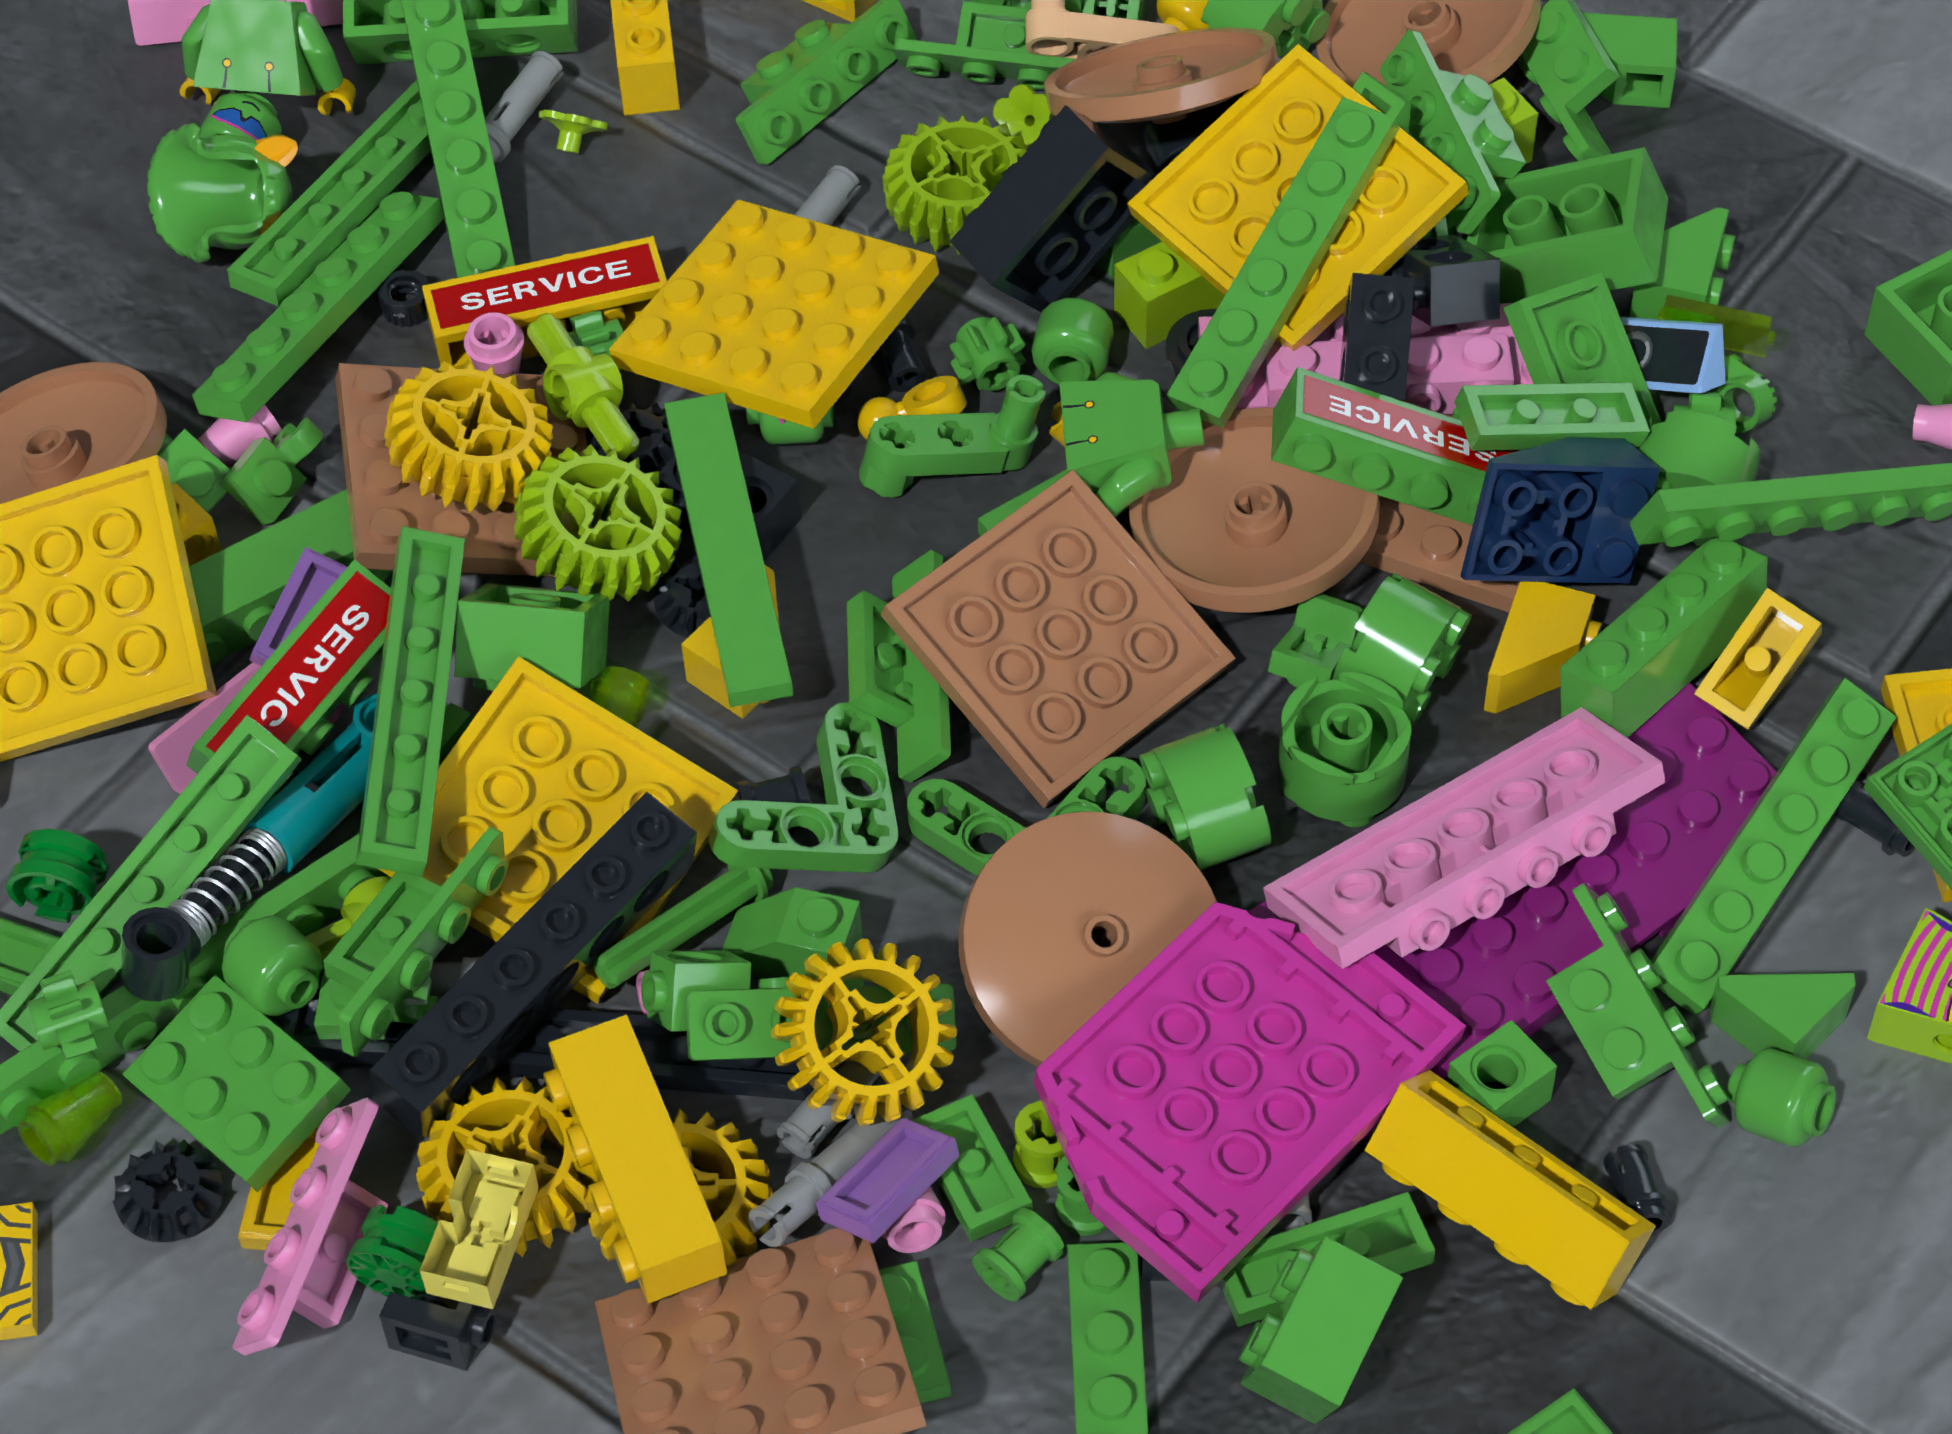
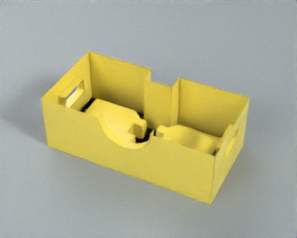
M467 1149L448 1197L454 1221L451 1223L439 1220L420 1268L427 1294L494 1309L539 1189L533 1164Z

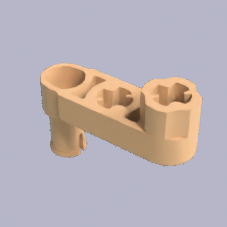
M1031 0V9L1025 16L1026 50L1029 53L1078 59L1122 43L1156 35L1180 32L1179 28L1164 23L1069 12L1065 9V0Z

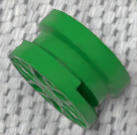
M48 828L33 830L23 837L18 851L21 861L13 866L5 888L9 897L19 907L24 906L25 901L36 906L35 916L50 921L69 923L71 915L81 914L99 892L97 885L105 881L111 864L107 854L97 844L83 836L64 830Z
M383 1204L372 1207L361 1227L364 1238L355 1241L347 1256L346 1264L348 1270L365 1286L388 1297L390 1291L411 1298L417 1294L436 1297L426 1293L420 1268L438 1223L415 1210L397 1206L394 1214H384L387 1208Z

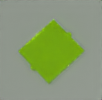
M1668 294L1664 307L1660 308L1658 315L1660 320L1723 324L1724 349L1763 358L1766 356L1768 345L1774 344L1776 332L1771 330V316Z

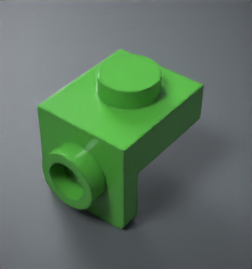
M186 429L174 440L168 434H165L157 455L167 462L171 485L176 482L209 514L229 493L220 483L230 469Z
M1323 593L1300 602L1294 625L1272 651L1268 672L1286 678L1295 687H1299L1304 682L1318 677V683L1332 680L1344 648L1352 650L1353 642L1358 633V630L1354 628L1363 613L1362 608Z

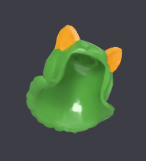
M195 122L183 125L177 130H170L158 143L156 153L152 155L151 167L147 175V194L150 197L148 205L150 213L153 215L156 233L178 255L186 256L196 263L208 262L211 258L209 247L230 250L250 247L292 204L293 191L286 166L297 153L298 145L296 140L285 135H272L259 140H253L230 134L216 135L203 139L200 137L201 127Z

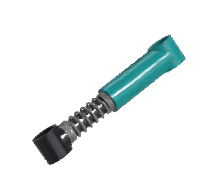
M378 693L370 694L358 702L354 708L353 722L259 810L241 832L238 844L229 847L227 855L219 857L215 866L206 869L204 877L196 879L192 888L183 891L181 899L171 902L167 908L151 907L142 909L129 917L123 926L121 978L125 988L130 993L145 1001L158 1002L171 999L181 993L189 981L190 963L200 955L203 945L210 940V937L216 934V924H227L229 919L227 913H238L240 901L245 903L251 901V890L257 892L262 890V880L270 881L278 874L285 875L292 871L364 801Z

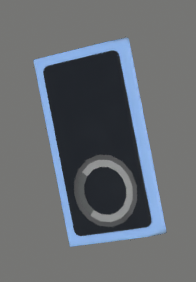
M1620 317L1648 389L1703 393L1726 384L1723 324Z

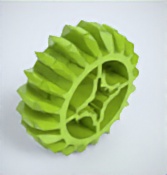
M964 113L959 121L947 122L940 115L934 127L918 123L915 135L901 134L898 148L891 149L889 152L887 166L883 174L885 205L889 209V216L894 217L899 232L910 231L915 244L930 239L935 252L945 245L953 246L949 241L961 229L968 214L983 203L1000 183L1004 172L1027 151L1023 136H1011L1007 123L992 128L987 116H984L978 122H968Z
M590 444L582 451L581 456L569 447L559 454L558 459L547 456L544 462L541 463L539 471L532 470L531 474L526 477L524 491L518 495L514 507L516 512L514 516L516 518L514 538L523 542L521 545L522 559L537 560L535 565L536 577L550 574L556 578V591L568 585L578 589L577 592L580 595L588 596L590 592L606 595L610 600L614 598L617 592L629 602L638 593L639 589L649 592L657 584L659 577H663L670 570L675 556L673 554H676L681 543L680 535L682 530L679 529L681 510L672 506L674 502L673 489L658 488L660 483L659 471L646 474L639 470V457L629 463L619 460L616 448L606 456H600Z

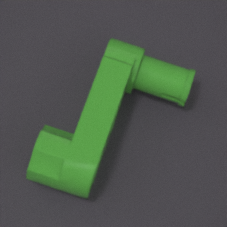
M1029 375L1013 376L1006 385L1003 404L1000 412L997 414L962 413L881 417L870 428L859 469L860 481L864 487L874 490L881 497L893 498L901 496L904 490L912 485L914 476L1001 473L1002 471L1023 468L1030 460L1038 435L1035 421L1046 394L1045 390H1043V384L1038 379Z

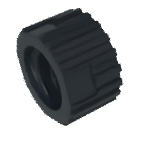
M399 270L391 273L382 282L378 292L384 318L389 323H393L394 326L399 325L400 327H412L426 321L428 314L422 286L429 284L428 279L418 271ZM403 295L416 296L408 301H396L398 297Z

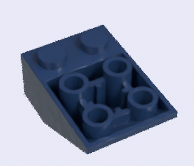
M1567 437L1489 459L1460 577L1464 580L1630 584L1640 545L1637 544L1629 523L1653 497L1660 468L1623 438Z

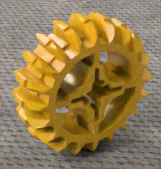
M468 359L461 369H455L445 360L436 372L422 367L419 374L415 376V379H405L403 386L399 388L398 394L395 395L394 401H391L389 405L384 438L386 439L385 446L390 448V465L401 468L403 483H420L421 498L433 493L441 496L444 509L452 501L463 502L469 513L478 503H483L493 512H495L503 500L515 505L518 495L524 491L526 477L531 474L532 470L539 471L541 463L544 462L547 456L551 457L550 447L553 441V426L547 423V406L535 404L534 389L517 388L516 374L503 379L495 374L493 365L486 371L475 370ZM472 432L470 438L466 439L468 433Z
M869 939L857 941L854 944L852 956L842 942L834 943L828 948V962L818 954H813L804 961L808 976L795 972L788 977L785 983L789 991L796 998L781 997L775 1002L774 1009L780 1015L791 1019V1022L777 1024L771 1029V1037L773 1039L790 1041L791 1048L775 1056L778 1066H787L795 1062L800 1071L787 1082L788 1088L795 1091L809 1083L815 1089L807 1100V1106L812 1110L821 1107L828 1098L832 1099L830 1112L831 1119L835 1122L845 1120L851 1112L853 1105L855 1118L860 1126L872 1124L877 1109L888 1123L901 1117V1103L914 1111L925 1103L920 1088L933 1092L942 1085L943 1080L933 1067H947L953 1062L954 1055L949 1050L937 1045L938 1042L951 1040L957 1035V1028L955 1026L938 1022V1016L952 1009V1001L942 998L933 1002L928 992L940 984L939 976L933 974L921 982L914 976L920 967V957L912 955L900 966L895 964L898 954L896 944L887 943L884 945L875 959L873 946ZM863 980L872 982L885 988L895 997L886 1003L875 1004L867 1001L860 995L857 989L849 991L843 981ZM823 996L829 1005L825 1012L833 1024V1036L831 1042L820 1051L816 1042L814 1021L817 1006ZM883 1014L886 1016L885 1021L874 1028L876 1034L869 1038V1040L861 1044L857 1042L846 1050L842 1049V1045L854 1037L852 1030L867 1021L871 1023ZM907 1014L912 1027L913 1045L909 1061L905 1067L899 1059L904 1053L896 1042L895 1030L898 1022ZM853 1060L865 1066L871 1075L879 1073L886 1085L868 1086L857 1084L842 1077L833 1068L843 1061Z
M524 1076L515 1090H506L505 1084L497 1077L492 1087L493 1092L481 1095L477 1089L470 1085L467 1094V1104L462 1106L451 1102L446 1120H433L428 1133L429 1141L419 1143L417 1155L420 1167L417 1168L416 1180L419 1190L424 1193L422 1199L426 1212L432 1218L437 1217L438 1222L443 1220L453 1223L454 1219L448 1197L467 1149L533 1164L539 1189L515 1250L516 1253L523 1257L528 1247L527 1241L538 1238L540 1243L550 1249L554 1241L553 1229L557 1227L573 1234L574 1228L577 1225L574 1213H591L588 1211L586 1200L588 1199V1185L592 1184L593 1167L590 1164L579 1168L566 1133V1128L575 1125L569 1108L559 1112L556 1111L547 1086L534 1094L532 1083ZM545 1139L552 1142L564 1154L559 1169L548 1165L546 1156L541 1153L540 1146Z
M679 1109L672 1124L721 1238L725 1263L727 1266H731L737 1261L736 1255L748 1256L754 1254L757 1250L756 1237L763 1236L770 1227V1222L768 1221L754 1234L748 1223L749 1212L773 1194L772 1188L768 1186V1183L771 1181L769 1168L764 1163V1160H759L758 1148L753 1143L752 1138L740 1141L739 1130L735 1128L733 1122L716 1130L715 1120L707 1111L696 1124L688 1123L687 1115ZM694 1166L706 1168L715 1173L701 1172L694 1168ZM594 1170L593 1177H591L592 1184L598 1182ZM588 1189L586 1204L588 1211L591 1212L589 1225L592 1236L596 1237V1240H601V1252L608 1262L615 1261L612 1243L622 1239L614 1221L605 1225L601 1224Z

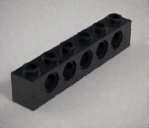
M646 792L370 1069L372 1100L423 1142L428 1137L433 1120H444L447 1117V1111L451 1102L460 1104L467 1097L470 1085L475 1088L592 969V963L599 955L615 945L693 866L697 832L650 793Z

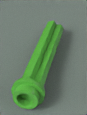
M728 865V872L601 953L592 963L593 971L605 987L609 989L617 987L650 965L651 951H672L746 901L754 903L767 898L768 889L773 886V877L770 870L767 868H744Z

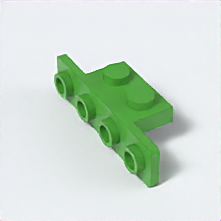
M879 0L851 24L825 23L824 20L809 22L796 31L794 35L796 39L782 51L773 52L756 64L757 71L740 84L749 103L752 104L736 117V123L758 164H770L897 59L894 52L895 39L917 40L899 0Z
M1549 0L1541 7L1536 31L1521 54L1522 56L1517 59V63L1523 73L1534 84L1541 87L1544 95L1540 98V103L1545 111L1565 128L1568 134L1563 137V142L1577 160L1581 161L1612 154L1584 107L1620 75L1575 0Z
M967 1L962 3L956 45L901 38L895 39L894 52L899 65L906 67V71L914 75L936 77L940 71L961 73V77L968 81L984 84L993 83L995 77L1017 80V84L1029 85L1034 90H1045L1044 82L1051 73L1065 64L1076 60L1073 58L1031 54L1026 50L1025 16L1030 9Z
M1408 30L1381 65L1380 73L1389 89L1411 103L1409 123L1411 137L1467 182L1469 194L1449 212V215L1459 233L1471 234L1500 198V191L1492 175L1513 179L1526 161L1514 140L1513 130L1505 122L1493 98V91L1485 80L1471 74L1464 76L1439 70L1421 32Z
M929 550L896 573L892 579V598L895 599L942 565L943 556L933 550ZM863 590L847 601L849 704L897 728L898 776L911 783L947 760L951 755L949 696L880 616L885 605L888 603Z
M489 827L442 886L421 876L395 872L324 959L326 977L356 991L338 1016L343 1052L357 1057L370 1040L376 1041L384 1035L391 1024L395 1008L409 991L415 992L422 987L431 972L433 960L448 942L453 944L460 939L469 924L471 912L485 895H494L501 887L508 871V861L505 860L503 832Z
M1584 883L1572 889L1573 894L1604 946L1547 979L1546 982L1612 1097L1619 1100L1675 1067L1705 1120L1716 1128L1730 1122L1721 1104L1730 1100L1725 1087L1709 1064L1699 1069L1686 1046L1695 1042V1037L1675 1006L1666 1011L1653 990L1662 981L1641 948L1631 953L1620 934L1621 930L1628 927V923L1612 896L1608 892L1598 896L1596 892Z
M788 977L758 980V989L693 991L686 996L688 1057L692 1061L775 1058L782 1051L791 1048L790 1041H778L771 1037V1029L775 1025L791 1022V1019L780 1015L774 1009L775 1002L779 998H796L789 991L785 983ZM863 980L843 981L849 991L857 989L860 995L867 1001L875 1004L886 1003L895 997L881 986H864ZM939 984L935 989L928 992L933 1002L942 998L950 999L952 1001V1009L938 1016V1022L951 1024L956 1027L954 989L950 984ZM823 996L817 1006L814 1021L815 1037L820 1051L831 1042L833 1036V1024L825 1012L829 1005ZM883 1014L871 1023L867 1021L852 1030L854 1037L842 1045V1049L846 1050L857 1042L861 1044L869 1040V1038L876 1034L874 1028L885 1021L886 1016ZM907 1014L898 1022L895 1030L896 1042L904 1054L911 1053L913 1045L912 1027ZM956 1037L948 1041L938 1042L937 1045L952 1051L957 1045Z

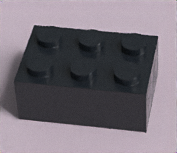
M1065 105L1055 117L1051 118L1043 126L1039 137L1023 156L1004 172L1000 183L983 203L968 214L961 229L949 242L991 286L1042 313L1043 309L1052 302L1067 298L1135 219L1131 215L1127 203L1153 180L1157 174L1121 139Z

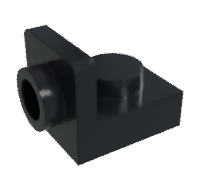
M390 1291L379 1317L389 1349L467 1371L476 1349L486 1348L492 1338L497 1320L496 1308L489 1309L465 1302H459L456 1310H453L442 1300L430 1295L417 1294L411 1298Z

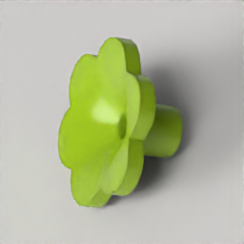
M1026 84L1014 86L1009 93V97L997 100L993 107V116L998 125L1007 123L1011 136L1022 135L1027 150L1039 137L1043 126L1053 117L1048 108L1046 94H1036L1035 90Z
M540 110L538 118L551 122L560 130L556 149L563 152L579 154L582 135L594 131L603 132L608 130V123L592 120L584 116L564 114L552 110Z

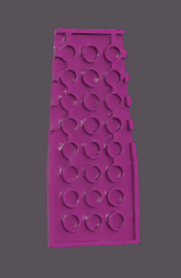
M1687 684L1628 737L1629 740L1662 761L1665 783L1613 813L1616 834L1611 836L1609 844L1600 854L1594 857H1586L1581 854L1558 867L1554 878L1545 886L1533 888L1527 885L1504 898L1501 908L1492 917L1478 919L1474 916L1451 929L1445 942L1434 950L1425 951L1418 948L1403 958L1387 945H1383L1373 951L1466 1025L1462 1039L1431 1069L1433 1073L1447 1081L1449 1063L1510 1020L1530 1037L1563 1012L1546 980L1604 946L1573 894L1572 889L1584 883L1596 892L1598 896L1606 892L1612 896L1628 923V927L1621 930L1620 934L1631 953L1635 952L1639 946L1655 934L1662 938L1671 931L1777 773L1715 708L1694 695L1697 689L1692 684ZM1266 901L1247 911L1256 918L1282 920L1267 907ZM1379 1122L1363 1137V1140L1373 1135Z

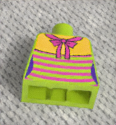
M1925 908L1877 1003L1867 1039L1952 1064V922L1935 911Z

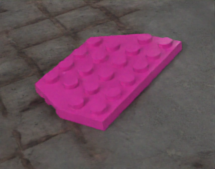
M1214 902L1035 1070L1033 1082L1090 1213L1196 1303L1382 1119L1400 1083L1431 1070L1462 1039L1466 1028L1464 1023L1374 952L1341 969L1318 950L1307 935L1294 932L1295 924L1275 918H1256L1246 910Z

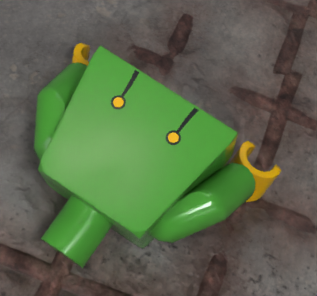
M211 0L210 4L201 8L182 36L184 72L187 78L180 87V95L184 99H190L197 87L204 91L206 95L205 103L207 105L213 102L221 89L306 96L316 95L317 87L322 91L318 101V110L321 114L330 115L333 106L332 98L341 100L345 105L347 113H350L356 98V89L348 79L343 78L334 50L316 16L307 11L305 2L287 0Z
M1107 372L1095 381L1059 382L1061 401L1054 405L1052 411V418L1057 424L1050 428L1049 433L1065 447L1067 472L1069 473L1074 470L1115 518L1124 508L1151 490L1166 487L1172 481L1169 450L1205 445L1200 408L1164 413L1159 383L1154 380H1136L1113 372Z

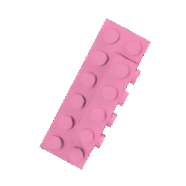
M1512 303L1500 304V319L1431 327L1412 315L1406 397L1404 402L1440 414H1453L1454 408H1456L1454 401L1463 385L1533 384L1503 309ZM1344 312L1308 346L1303 345L1296 351H1293L1288 346L1284 347L1275 340L1235 410L1261 407L1274 408L1297 367L1339 380ZM1213 316L1199 317V339Z
M1580 707L1263 887L1267 907L1283 921L1295 924V931L1307 935L1314 946L1341 969L1383 945H1387L1402 958L1418 948L1425 951L1434 950L1445 942L1451 929L1474 916L1478 919L1492 917L1501 908L1504 898L1527 885L1533 888L1545 886L1554 878L1558 867L1581 854L1586 857H1594L1600 854L1609 844L1611 836L1616 834L1613 813L1665 783L1662 761Z

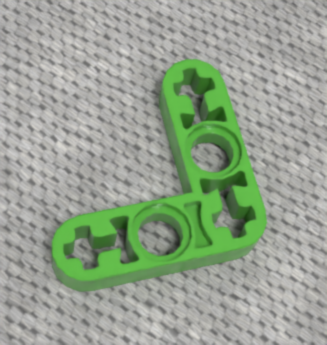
M849 702L838 703L831 707L818 730L816 741L826 804L750 800L731 801L725 804L718 812L709 832L708 842L712 852L718 859L728 865L744 868L758 867L767 869L868 873L875 872L884 867L898 841V827L882 736L876 717L850 705ZM848 735L850 738L857 740L851 755H847L850 748ZM845 777L860 778L870 786L873 794L864 797L854 795L843 786L841 779ZM867 818L864 825L866 840L868 843L876 844L875 846L867 845L864 836L856 835L862 819ZM796 826L805 827L814 832L820 844L814 847L801 846L790 837L788 829ZM732 827L741 828V833H742V835H743L744 837H746V838H751V839H750V840H743V839H741V836H740L739 831H738V830H735V829H731V828H732ZM773 828L774 831H767V829Z
M1110 757L1102 760L1085 775L1048 818L1074 812H1104L1101 807L1106 801V813L1135 820L1145 806L1146 776L1143 769L1135 761L1125 757ZM944 779L923 781L915 786L908 796V825L912 834L926 845L976 876L993 854L976 852L970 846L971 841L975 837L984 833H993L1007 842L1021 830L1025 829V827L974 795ZM1122 784L1128 785V793L1118 790L1106 801V786L1117 789ZM942 806L948 807V817L939 812H936L930 818L925 816V808L937 811ZM954 825L959 827L957 835H955Z

